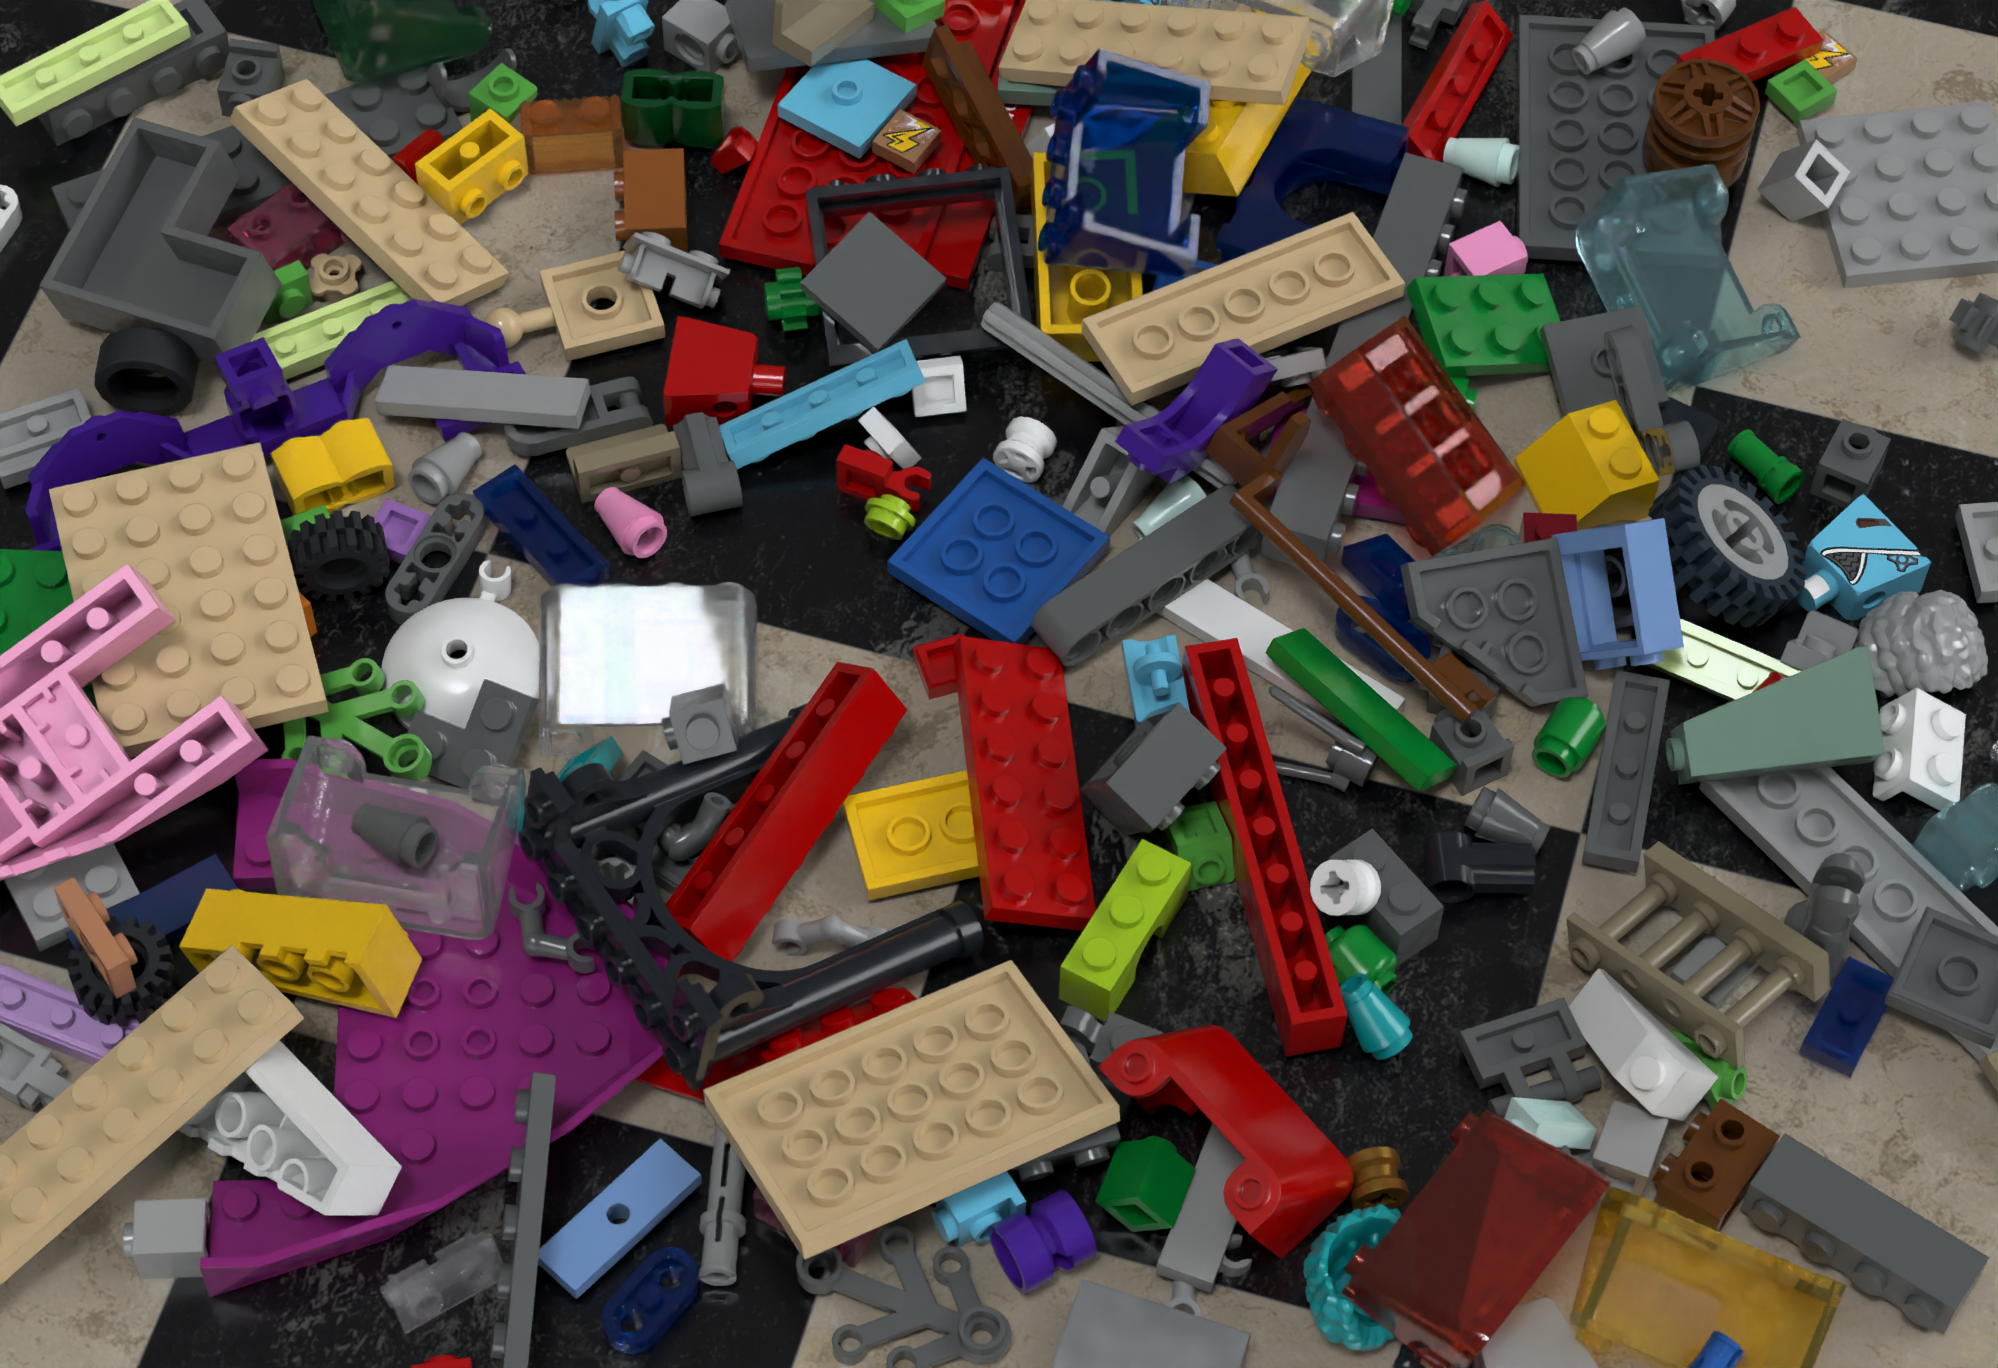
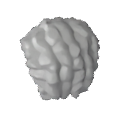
M1938 590L1919 596L1914 591H1900L1884 600L1879 607L1869 611L1860 622L1858 641L1855 643L1854 648L1868 646L1874 686L1882 698H1890L1895 693L1898 697H1901L1915 688L1924 692L1940 691L1945 694L1950 692L1953 687L1960 690L1973 687V682L1980 681L1981 677L1987 675L1988 656L1984 645V636L1978 628L1977 618L1968 608L1966 602L1951 592Z

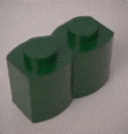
M636 69L624 73L621 105L624 138L626 140L641 145H662L675 141L690 147H711L722 143L726 123L724 77L707 71H686L673 75L658 69Z

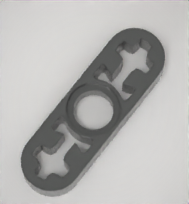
M456 493L443 499L387 585L385 596L388 612L392 620L397 624L402 625L419 611L443 601L486 531L484 508L478 498L467 493ZM464 515H469L471 522L462 520L454 531L452 519L461 520ZM453 531H454V534H455V540L451 537L452 534H453ZM433 551H443L451 556L450 561L440 568H429L422 564V559ZM418 579L422 582L419 586L421 601L411 600L407 606L402 605L401 598L410 600L416 593Z

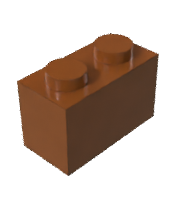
M684 149L623 150V171H614L615 201H624V210L615 211L616 241L627 242L635 232L641 235L643 232H653L668 238L671 241L670 246L688 253Z

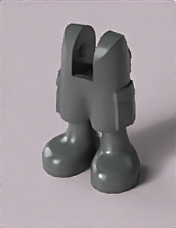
M1835 853L1822 862L1813 878L1808 899L1794 904L1788 910L1784 920V924L1829 953L1830 988L1842 976L1845 966L1843 952L1848 948L1850 927L1858 917L1861 907L1857 894H1860L1865 883L1864 872L1857 860L1845 853ZM1787 989V991L1795 995L1805 996L1797 990Z

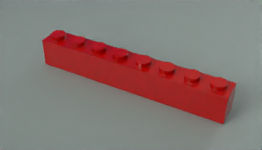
M1238 638L1185 646L1182 672L1190 713L1227 748L1216 760L1221 766L1220 770L1208 783L1213 801H1216L1232 836L1234 875L1285 1056L1341 1047L1348 1014L1317 908L1310 893V884Z

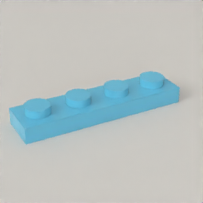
M907 339L719 425V429L731 461H734L736 469H739L750 463L760 462L771 453L797 441L807 440L817 432L842 420L855 418L866 409L892 397L902 396L926 381Z

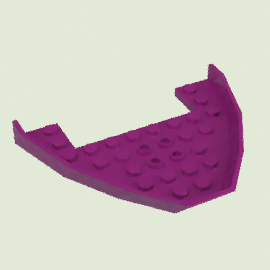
M256 759L234 775L239 795L233 880L238 889L344 886V901L387 905L402 929L408 933V938L418 951L422 961L397 1018L338 1005L334 1097L402 1166L379 1215L325 1216L278 1189L277 1182L271 1179L213 1181L209 1256L200 1257V1270L209 1297L387 1240L508 1169L511 1146L521 1147L523 1124L513 1123L517 1088L527 1089L533 1072L556 1075L550 1143L572 1131L664 1056L662 1046L652 1031H646L637 1021L633 1010V1003L622 987H615L609 980L604 968V961L597 950L583 948L576 952L578 955L589 956L594 959L595 971L590 973L574 971L569 966L567 960L545 956H529L523 950L520 921L512 915L508 897L511 887H514L518 902L530 904L537 899L536 883L538 882L542 885L546 898V910L542 915L545 934L569 938L578 931L575 918L565 903L560 904L553 898L547 884V877L537 862H530L524 855L519 843V836L455 802L292 759ZM364 803H370L374 806L427 817L430 825L435 827L439 834L438 844L430 861L419 869L414 867L400 868L360 836L352 832V819L358 808ZM615 902L627 921L634 917L635 913L624 902ZM648 950L664 973L669 960L658 952Z

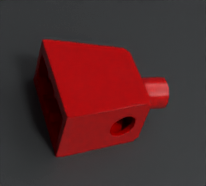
M678 316L663 393L666 426H674L680 423L685 415L703 412L709 417H716L718 424H724L752 411L754 395L782 397L784 396L786 386V366L759 364L758 337L753 333Z

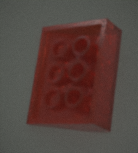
M1405 315L1308 383L1314 392L1313 398L1318 409L1326 417L1333 418L1345 435L1344 442L1349 452L1357 460L1364 461L1376 478L1375 485L1385 501L1397 507L1407 521L1406 528L1413 541L1420 547L1426 548L1432 557L1481 524L1526 485Z

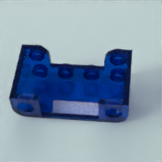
M1100 48L1085 65L1080 64L1077 67L1073 78L1064 89L1059 88L1056 91L1050 108V115L1055 118V129L1046 151V160L1051 162L1050 178L1044 187L1042 195V205L1047 207L1046 223L1043 225L1038 239V250L1043 252V259L1046 264L1180 277L1197 262L1200 216L1191 213L1180 224L1185 149L1208 125L1211 82Z

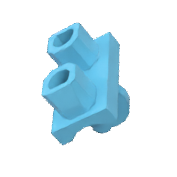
M587 0L590 13L597 19L591 43L598 54L611 49L622 67H626L648 54L649 46L645 40L653 34L655 27L646 13L649 0Z
M1166 635L1152 641L1122 640V654L1135 727L1151 711L1178 702L1190 712L1176 635Z

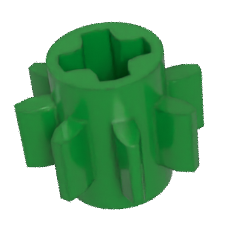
M800 267L776 269L777 282L764 283L768 321L781 320L783 332L808 329L806 317L818 316L819 305L800 289V283L803 280Z

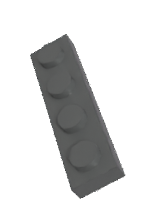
M1616 670L1582 863L1632 873L1637 872L1670 680Z

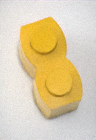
M369 418L339 421L320 436L291 438L270 453L274 476L293 515L323 504L328 513L331 514L345 504L367 501L395 487L393 465Z

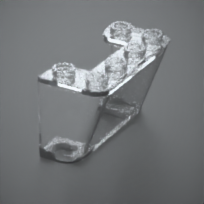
M732 582L714 586H686L681 583H669L663 586H631L617 583L608 587H578L572 584H560L540 596L538 742L541 756L578 755L595 745L593 727L663 726L662 718L669 716L668 712L673 695L724 682L739 733L743 735L758 729L759 634L757 601L755 595L742 585ZM572 733L579 736V738L566 741L556 739L553 735Z

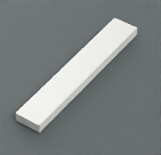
M1208 579L1156 612L1205 643L1238 638L1246 668L1345 727L1265 653L1273 638L1293 632V630ZM1342 661L1399 713L1402 712L1406 700L1404 697Z

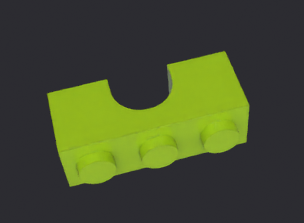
M1144 839L1141 840L1060 967L1059 999L1088 1012L1106 1022L1110 1012L1115 1013L1135 981L1137 964L1152 934L1160 938L1163 937L1188 897L1191 872L1190 862Z

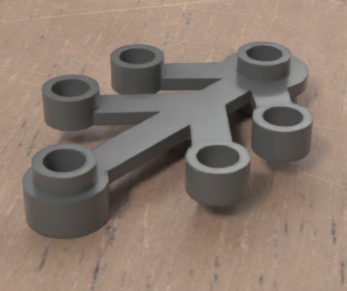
M894 1225L886 1228L879 1240L880 1255L886 1263L894 1266L904 1291L843 1267L842 1255L835 1246L805 1260L800 1252L797 1256V1279L806 1291L822 1295L834 1290L892 1313L859 1326L853 1324L843 1325L835 1331L832 1338L833 1355L837 1361L844 1365H856L864 1360L868 1349L926 1327L946 1335L915 1349L910 1346L894 1348L887 1357L886 1368H894V1364L899 1360L911 1361L915 1365L914 1368H931L960 1356L975 1364H989L1000 1359L1010 1346L1011 1327L1008 1320L998 1310L981 1304L968 1274L967 1255L958 1247L947 1246L941 1248L933 1259L934 1277L940 1284L950 1288L958 1312L936 1304L914 1253V1236L904 1226ZM900 1239L906 1242L908 1246L903 1251L894 1252L888 1249L886 1245L891 1240ZM947 1260H954L961 1265V1268L954 1273H947L941 1269L940 1265ZM818 1267L826 1268L831 1273L825 1279H813L809 1274ZM977 1331H986L992 1336V1340L985 1344H979L974 1342L971 1336ZM854 1338L861 1345L855 1351L849 1352L843 1350L839 1344L844 1339Z

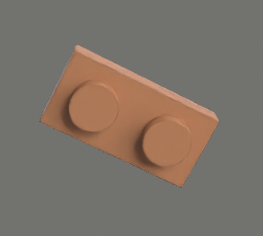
M74 877L53 887L62 916L116 999L136 989L137 986L130 966L138 962L137 957L123 933L120 932L113 936L105 925L111 920L97 893L93 891L86 895Z

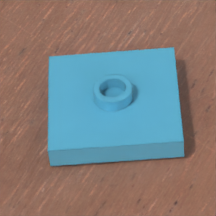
M867 59L815 64L778 104V116L860 159L872 146V141L898 110H904L916 97V84Z

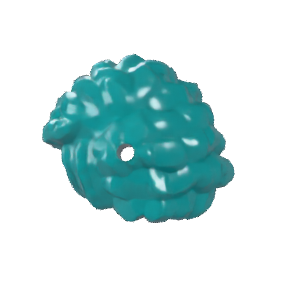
M1382 1204L1363 1210L1357 1208L1345 1216L1337 1217V1222L1328 1225L1326 1232H1322L1311 1244V1252L1304 1260L1303 1265L1307 1285L1305 1294L1307 1301L1310 1303L1311 1315L1317 1322L1319 1331L1327 1340L1334 1343H1343L1351 1350L1367 1351L1368 1349H1378L1384 1346L1386 1340L1394 1339L1399 1334L1402 1318L1413 1311L1414 1299L1421 1287L1414 1272L1417 1263L1414 1256L1417 1252L1419 1235L1418 1231L1414 1228L1413 1222L1402 1217L1401 1212L1397 1208L1388 1209Z

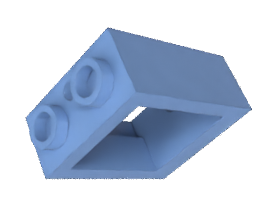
M1664 518L1552 535V538L1557 537L1581 661L1593 660L1594 669L1599 670L1627 665L1626 656H1630L1631 666L1662 662L1664 661L1662 651L1684 647ZM1622 547L1636 639L1618 641L1604 549Z

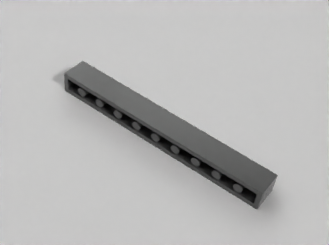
M1405 153L1373 236V240L1404 280V294L1402 297L1341 321L1326 360V369L1322 371L1306 416L1311 419L1309 431L1299 451L1285 469L1269 512L1324 563L1329 553L1338 555L1346 530V524L1340 523L1343 514L1353 515L1360 492V485L1354 484L1357 475L1366 477L1375 448L1369 445L1371 437L1381 438L1388 415V408L1382 407L1385 399L1394 401L1402 376V371L1396 370L1398 362L1407 364L1411 356L1416 334L1410 333L1412 325L1418 327L1419 325L1406 287L1415 277H1439L1442 261L1436 260L1438 253L1447 255L1449 243L1452 242L1455 226L1449 224L1451 218L1460 220L1468 190L1460 189L1463 172L1461 167ZM1263 536L1260 556L1294 565Z

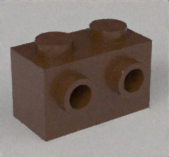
M1720 1099L1708 1116L1700 1111L1692 1120L1682 1138L1687 1143V1146L1679 1157L1669 1153L1657 1169L1652 1182L1659 1187L1652 1208L1711 1245L1745 1198L1749 1184L1777 1145L1780 1135L1723 1099Z

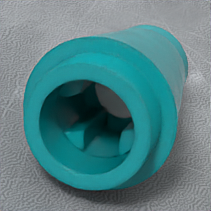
M1356 974L1340 985L1349 1020L1364 1052L1371 1053L1375 1059L1382 1060L1396 1055L1409 1044L1412 1039V1032L1409 1029V1017L1371 982L1366 974Z

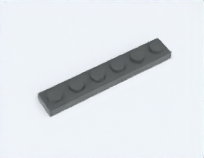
M533 1072L527 1089L517 1088L513 1123L523 1124L521 1147L511 1146L507 1178L510 1182H518L516 1205H505L502 1224V1240H512L510 1263L499 1264L496 1284V1298L506 1299L504 1322L493 1323L490 1344V1358L500 1359L499 1368H528L556 1075Z

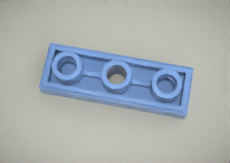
M659 1139L539 1249L538 1265L573 1297L578 1299L702 1184L701 1174L662 1139ZM618 1218H624L627 1220L623 1224L611 1223L613 1220Z

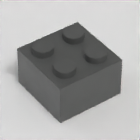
M1178 702L1151 711L1079 791L1126 836L1140 832L1149 834L1156 827L1162 831L1184 810L1185 806L1180 802L1184 795L1193 787L1200 790L1218 773L1221 766L1216 760L1227 748Z

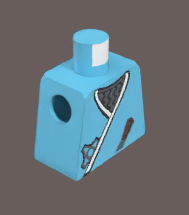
M1862 494L1808 545L1805 561L1802 563V566L1807 568V576L1803 580L1805 582L1804 588L1796 596V599L1809 612L1817 610L1829 602L1846 620L1854 621L1866 616L1869 611L1882 605L1883 601L1900 591L1920 592L1931 561Z

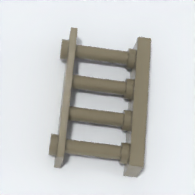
M1658 841L1643 854L1646 888L1598 928L1575 912L1566 918L1570 955L1585 970H1594L1596 972L1598 968L1604 969L1637 1001L1694 1039L1706 1054L1714 1058L1720 1057L1738 1070L1745 1064L1743 1028L1787 989L1797 990L1814 1002L1830 990L1829 953ZM1661 904L1664 906L1670 905L1686 916L1640 956L1617 942ZM1702 932L1712 933L1728 944L1683 984H1679L1659 970ZM1744 961H1754L1770 972L1764 980L1724 1014L1701 999Z

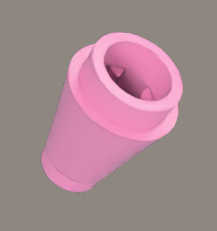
M616 487L607 488L598 495L594 504L595 511L600 515L625 554L646 558L656 553L662 547L667 537V529L660 513L621 492Z

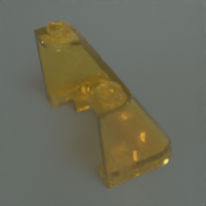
M1610 1185L1607 1186L1598 1209L1569 1323L1579 1327L1575 1339L1605 1352H1609L1612 1343L1615 1342L1674 1368H1687L1702 1350L1711 1333L1719 1331L1734 1340L1741 1347L1740 1349L1745 1352L1744 1357L1735 1368L1814 1367L1847 1285L1822 1274H1815L1790 1261L1771 1255L1706 1227L1674 1211L1658 1206L1659 1204L1632 1192Z

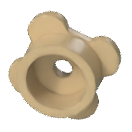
M322 253L312 258L311 267L314 270L313 279L310 280L311 293L314 296H320L329 302H338L357 293L359 286L356 281V272L361 269L362 265L361 260L356 255L348 254L341 257Z

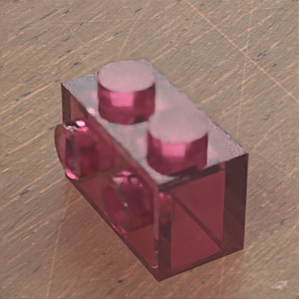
M293 183L281 187L273 197L251 212L241 215L234 224L227 228L230 243L261 252L273 271L297 260L301 262L305 270L311 268L313 257L322 253L329 255L350 240Z

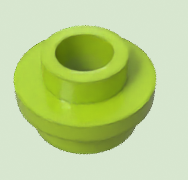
M883 494L881 498H869L865 505L867 515L864 523L874 532L893 540H901L905 531L913 529L916 520L909 513L910 506L902 499L893 495Z

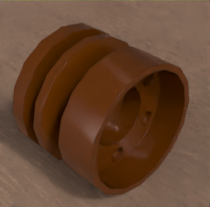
M1690 59L1673 65L1660 76L1654 91L1650 118L1646 126L1642 145L1644 163L1657 180L1677 191L1687 194H1712L1726 189L1741 176L1747 161L1752 141L1751 137L1760 109L1758 90L1746 74L1724 62L1713 59Z

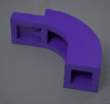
M1239 338L1216 343L1189 385L1166 409L1151 418L1126 424L1115 442L1129 453L1128 459L1136 467L1143 471L1157 474L1168 484L1191 472L1210 456L1205 450L1217 429L1252 409L1278 369Z

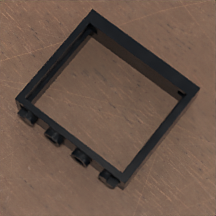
M982 163L969 166L965 172L946 174L943 169H927L918 172L915 177L895 179L890 174H880L867 178L865 183L844 185L843 181L830 180L827 186L806 189L805 213L813 269L828 254L824 218L867 214L869 211L877 213L993 199L1008 308L1032 324L1009 167L982 168ZM819 306L828 375L874 354L862 342L841 344L838 321ZM984 328L893 338L883 348L886 349L907 339L916 361L960 356L963 365L1026 358Z

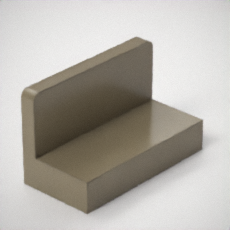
M775 0L772 44L812 67L874 18L875 4L869 0Z
M664 424L566 449V458L582 503L596 500L602 491L610 487H616L624 493L681 478L680 446L675 432H668Z

